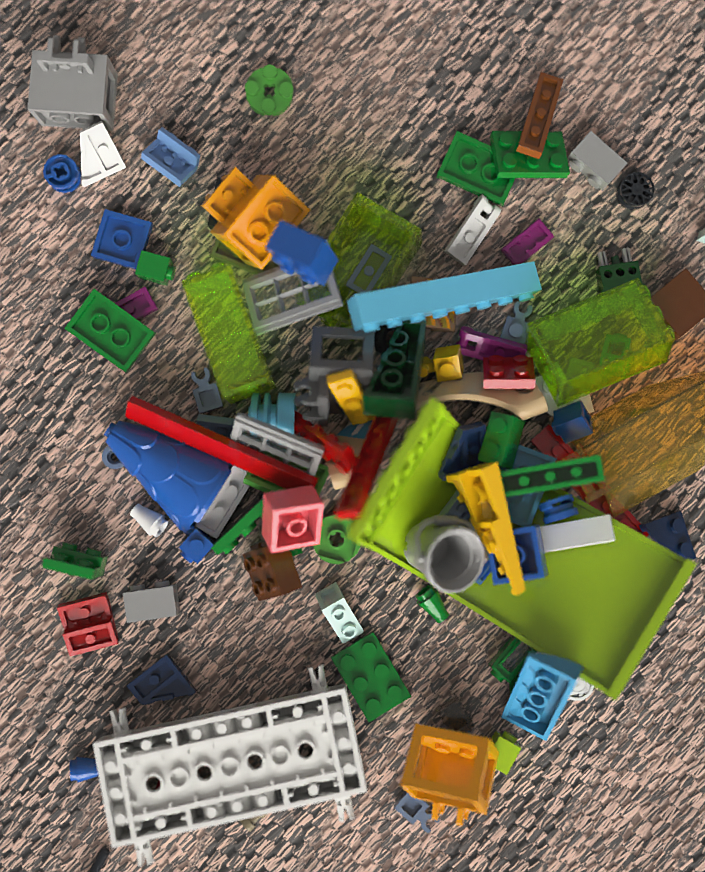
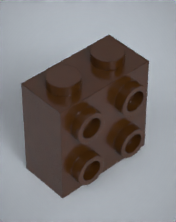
M685 268L644 301L642 305L645 307L646 315L652 320L655 319L661 326L662 334L674 341L681 338L705 318V290Z
M263 541L250 546L251 551L242 554L244 567L250 575L252 590L257 596L258 601L280 597L303 588L290 550L271 553L266 542Z

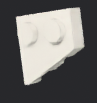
M103 121L80 131L83 187L126 168V164Z

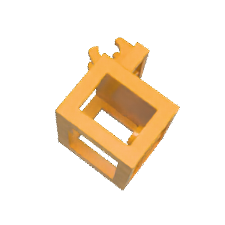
M233 167L227 175L222 176V183L213 194H207L206 200L201 206L218 221L210 233L246 265L263 269L272 256L265 246L280 220L297 227L311 210L274 175H256L250 181L236 167Z
M415 723L400 785L412 798L433 802L432 819L438 820L439 813L444 814L446 805L458 808L456 825L462 826L463 819L468 820L470 811L487 814L499 752L490 738Z

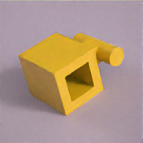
M460 344L436 348L433 359L423 357L421 377H426L430 372H436L438 382L462 379L464 363Z

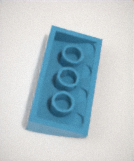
M529 653L501 718L547 741L580 676L583 666L553 655Z

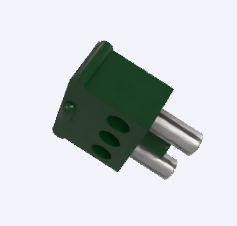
M627 247L621 250L623 263H620L618 255L610 257L611 265H608L605 251L597 253L599 267L595 272L599 299L639 294L645 288V284L642 283L638 261H632L630 248Z

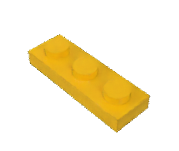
M352 369L327 376L329 388L352 425L364 424L373 420L374 416L363 415L362 395L364 390Z

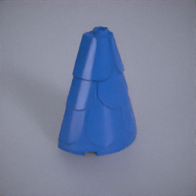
M118 421L117 424L111 423L104 433L107 437L105 442L130 475L138 479L150 497L159 504L175 526L188 536L194 530L195 524L201 521L232 472L230 470L233 466L232 464L141 424Z

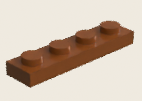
M540 72L518 142L517 152L540 159L564 79Z

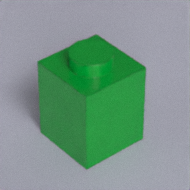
M141 250L135 274L140 279L168 286L169 280L172 281L175 276L176 266H173L174 262L169 257Z

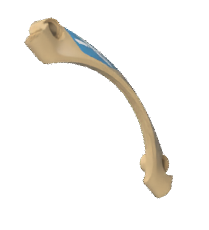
M483 372L463 373L462 379L438 382L436 378L421 382L416 410L420 409L432 397L440 402L469 400L491 404L510 412L523 421L548 412L546 399L536 383L535 389H523L522 391L517 389H483ZM372 420L364 424L352 425V423H349L336 435L341 444L346 442L351 445L356 458L361 450ZM332 460L326 461L334 489L338 490L345 487L350 475L348 473L346 475L342 474Z

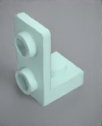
M337 582L315 593L322 612L342 643H346L364 632L347 604Z

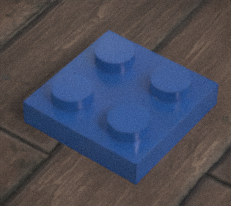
M105 209L91 256L136 270L141 250L146 251L153 223Z

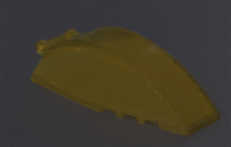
M705 370L647 385L591 416L593 433L571 441L577 448V451L562 459L566 461L577 459L581 456L584 458L601 455L605 481L597 482L601 488L595 491L591 483L581 485L587 495L585 497L587 503L605 495L614 518L699 471L705 465Z

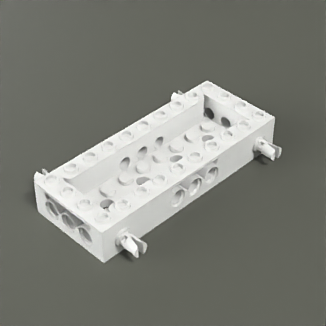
M320 664L318 666L319 678H317L313 666L308 667L313 689L308 692L129 730L126 707L119 709V716L116 709L109 711L114 733L102 736L93 743L112 848L134 844L137 864L141 867L145 859L148 865L154 863L150 844L151 839L333 799L336 801L339 822H344V808H346L350 820L355 819L350 796L367 792V782L346 683L331 687L327 686L323 668L324 664ZM303 743H308L313 748V753L308 757L300 755L298 747ZM250 755H259L263 761L262 765L258 768L251 767L248 763ZM202 765L210 767L212 771L211 777L208 779L201 778L198 774V768ZM152 776L159 778L161 781L160 789L152 790L148 786V778Z

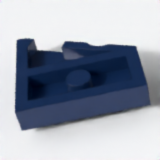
M478 421L458 427L438 473L441 480L446 481L445 476L485 464L478 460L486 433V425L483 422Z
M681 511L672 512L639 525L641 531L648 532L654 542L685 559L693 560L696 558Z
M168 653L127 685L141 705L152 704L160 700H171L184 695L190 696L197 691Z

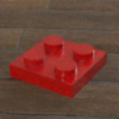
M491 355L483 357V389H535L533 357L516 355L514 357Z

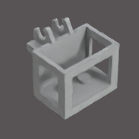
M60 35L48 37L47 51L32 50L28 110L41 126L85 129L103 121L107 130L114 131L118 73L108 55L86 53L85 37L74 39L73 53L61 52Z

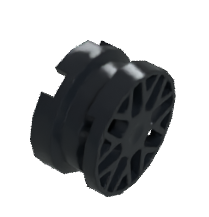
M633 172L627 175L618 185L616 198L623 208L630 210L641 209L652 199L655 192L654 183L648 175L641 172Z

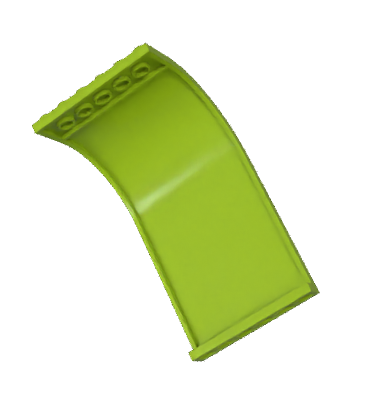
M432 397L428 403L425 402L420 408L417 422L406 431L403 445L392 454L390 459L392 463L387 471H383L376 482L378 486L373 494H369L361 516L355 517L348 527L349 533L346 536L352 541L400 565L426 582L428 581L424 574L409 564L404 555V549L407 550L408 544L405 539L412 527L424 519L439 515L457 489L453 482L448 483L447 480H441L438 473L458 427L462 426L449 414L440 401ZM560 488L546 490L543 493L540 504L569 495V493ZM573 496L574 501L572 503L574 507H577L579 514L545 525L543 521L544 513L540 511L538 506L531 526L540 525L542 527L607 514ZM611 517L616 541L545 553L549 575L545 578L525 580L526 591L519 595H512L511 583L494 585L492 573L488 575L482 585L474 582L464 591L452 594L444 593L538 652L561 657L583 666L579 677L617 701L697 563L677 555ZM511 522L512 529L522 527Z

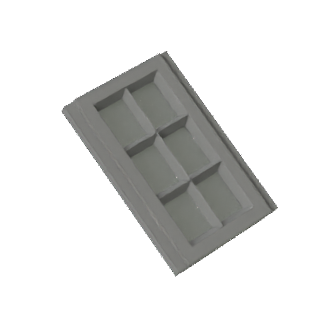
M279 266L243 279L242 285L256 335L259 336L343 306L334 270L324 286L318 283L310 285L300 278L301 275L296 273L289 275L279 269Z
M240 412L236 416L231 440L315 477L325 447Z

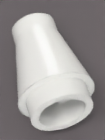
M139 503L130 512V516L140 524L149 536H160L168 525L164 515L150 510Z

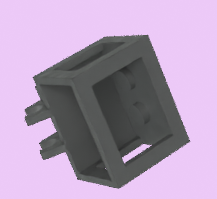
M313 326L309 377L294 382V389L296 391L302 388L309 389L308 393L294 398L296 406L302 403L309 405V412L303 413L304 420L318 421L319 426L328 427L329 414H346L327 384L328 375L352 369L363 390L368 389L373 370L374 331L364 333V329L354 331V328ZM323 338L363 340L362 357H357V361L323 359Z

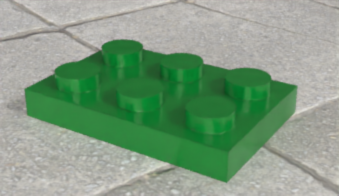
M459 131L456 132L436 176L477 196L484 195L488 198V201L502 207L515 178H496L491 146Z
M522 131L491 132L490 142L496 178L568 177L570 170L562 131L548 132L540 159L516 151Z
M95 289L92 290L64 328L125 373L130 370L156 334Z
M263 499L211 547L217 555L222 552L227 555L239 543L237 538L241 534L245 537L257 526L254 521L263 516Z
M373 631L331 656L333 663L368 722L412 697Z

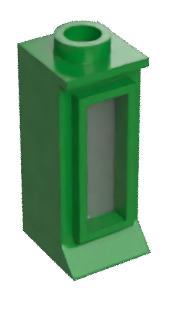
M512 635L488 663L492 668L490 673L498 681L502 682L505 679L511 684V681L523 669L529 653H536L537 650Z

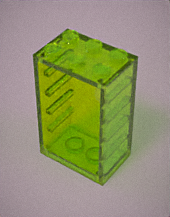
M357 192L326 240L339 259L333 270L343 306L318 314L317 316L321 319L320 322L327 327L354 328L347 301L359 293L347 287L346 284L370 245L373 244L392 256L371 291L396 287L422 245V229ZM373 251L353 284L366 290L385 258ZM366 266L373 267V275H365L364 269ZM327 282L324 286L318 285L307 289L311 302L330 295ZM302 291L294 294L297 305L306 304Z
M218 263L211 266L210 271L204 273L196 271L186 276L187 279L181 282L222 398L233 404L252 397L253 393L261 394L277 387L259 336L255 333L249 308L238 278L230 264Z
M639 278L527 323L526 332L527 350L531 357H533V361L557 407L667 362L675 339L673 329L665 324L661 309L658 305L653 304L648 287L646 285L643 286Z

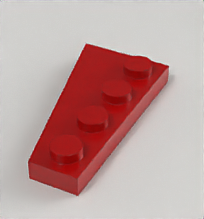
M294 410V435L299 434L303 439L325 447L322 457L327 462L332 460L342 474L346 475L348 473L350 475L357 459L351 445L346 442L341 444L337 436L332 433L327 435L318 424L313 426L310 420H304L303 415Z

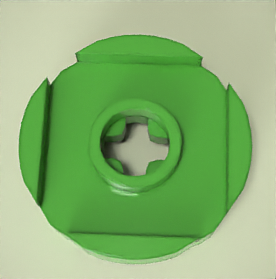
M266 65L263 68L257 69L250 75L245 84L247 102L260 115H280L292 103L294 94L292 81L287 73L276 68L274 65ZM274 87L275 95L271 96L268 94L265 96V88Z
M335 515L322 519L320 544L313 545L315 552L322 560L330 564H342L352 559L358 553L361 545L346 537L349 533L348 527L352 519L339 520ZM336 532H340L341 538H344V542L338 543V546H334L333 541L330 540V535H335Z

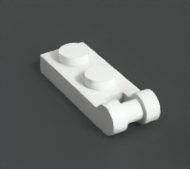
M480 195L444 252L461 265H467L501 213V209L497 205H491L488 202V198ZM482 210L487 213L486 218L480 215Z

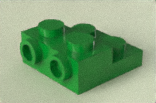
M63 542L62 545L53 546L51 556L43 559L41 568L92 580L104 576L108 556L101 555L102 550L87 548L84 551L77 549V544Z

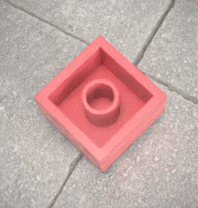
M313 485L264 493L262 536L271 553L320 544L323 501Z

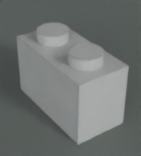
M592 131L586 135L567 158L570 167L574 171L583 173L588 178L587 181L592 187L600 188L602 191L627 164L622 157Z
M169 580L155 582V587L145 588V584L130 586V591L123 593L127 623L179 615L180 606L177 584L170 585Z

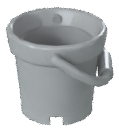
M434 515L432 518L424 519L412 527L406 535L405 541L408 544L407 550L404 549V555L408 563L420 570L426 580L442 592L452 594L464 591L474 584L481 574L484 562L488 561L486 548L473 525L467 520L458 518V516Z

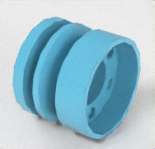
M253 393L248 416L294 435V410L297 411V406L294 403L296 393H279L277 404H272L270 393H265L264 404H261L260 393ZM250 431L252 437L261 439V435Z

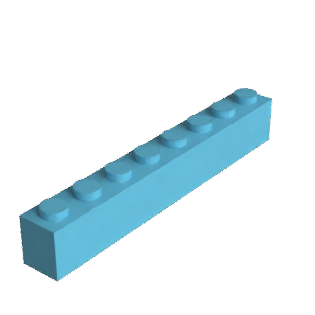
M533 261L355 294L347 301L354 331L364 329V333L379 330V326L382 325L394 328L402 325V321L410 320L411 324L426 320L425 317L433 316V319L447 316V312L455 311V315L469 312L472 307H476L477 310H483L491 307L492 303L498 302V306L512 303V299L519 298L520 302L533 299V294L542 290L535 262Z

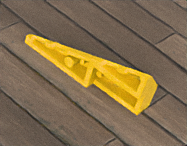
M498 462L480 464L445 476L447 482H453L460 495L456 497L459 503H465L471 515L469 520L489 554L494 553L500 563V566L497 568L500 574H506L512 586V595H519L526 591Z

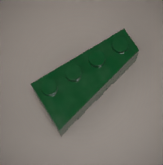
M410 320L402 321L403 324L397 326L389 342V347L380 360L381 363L377 371H374L368 389H365L362 395L363 415L415 420L426 342V321L411 324Z

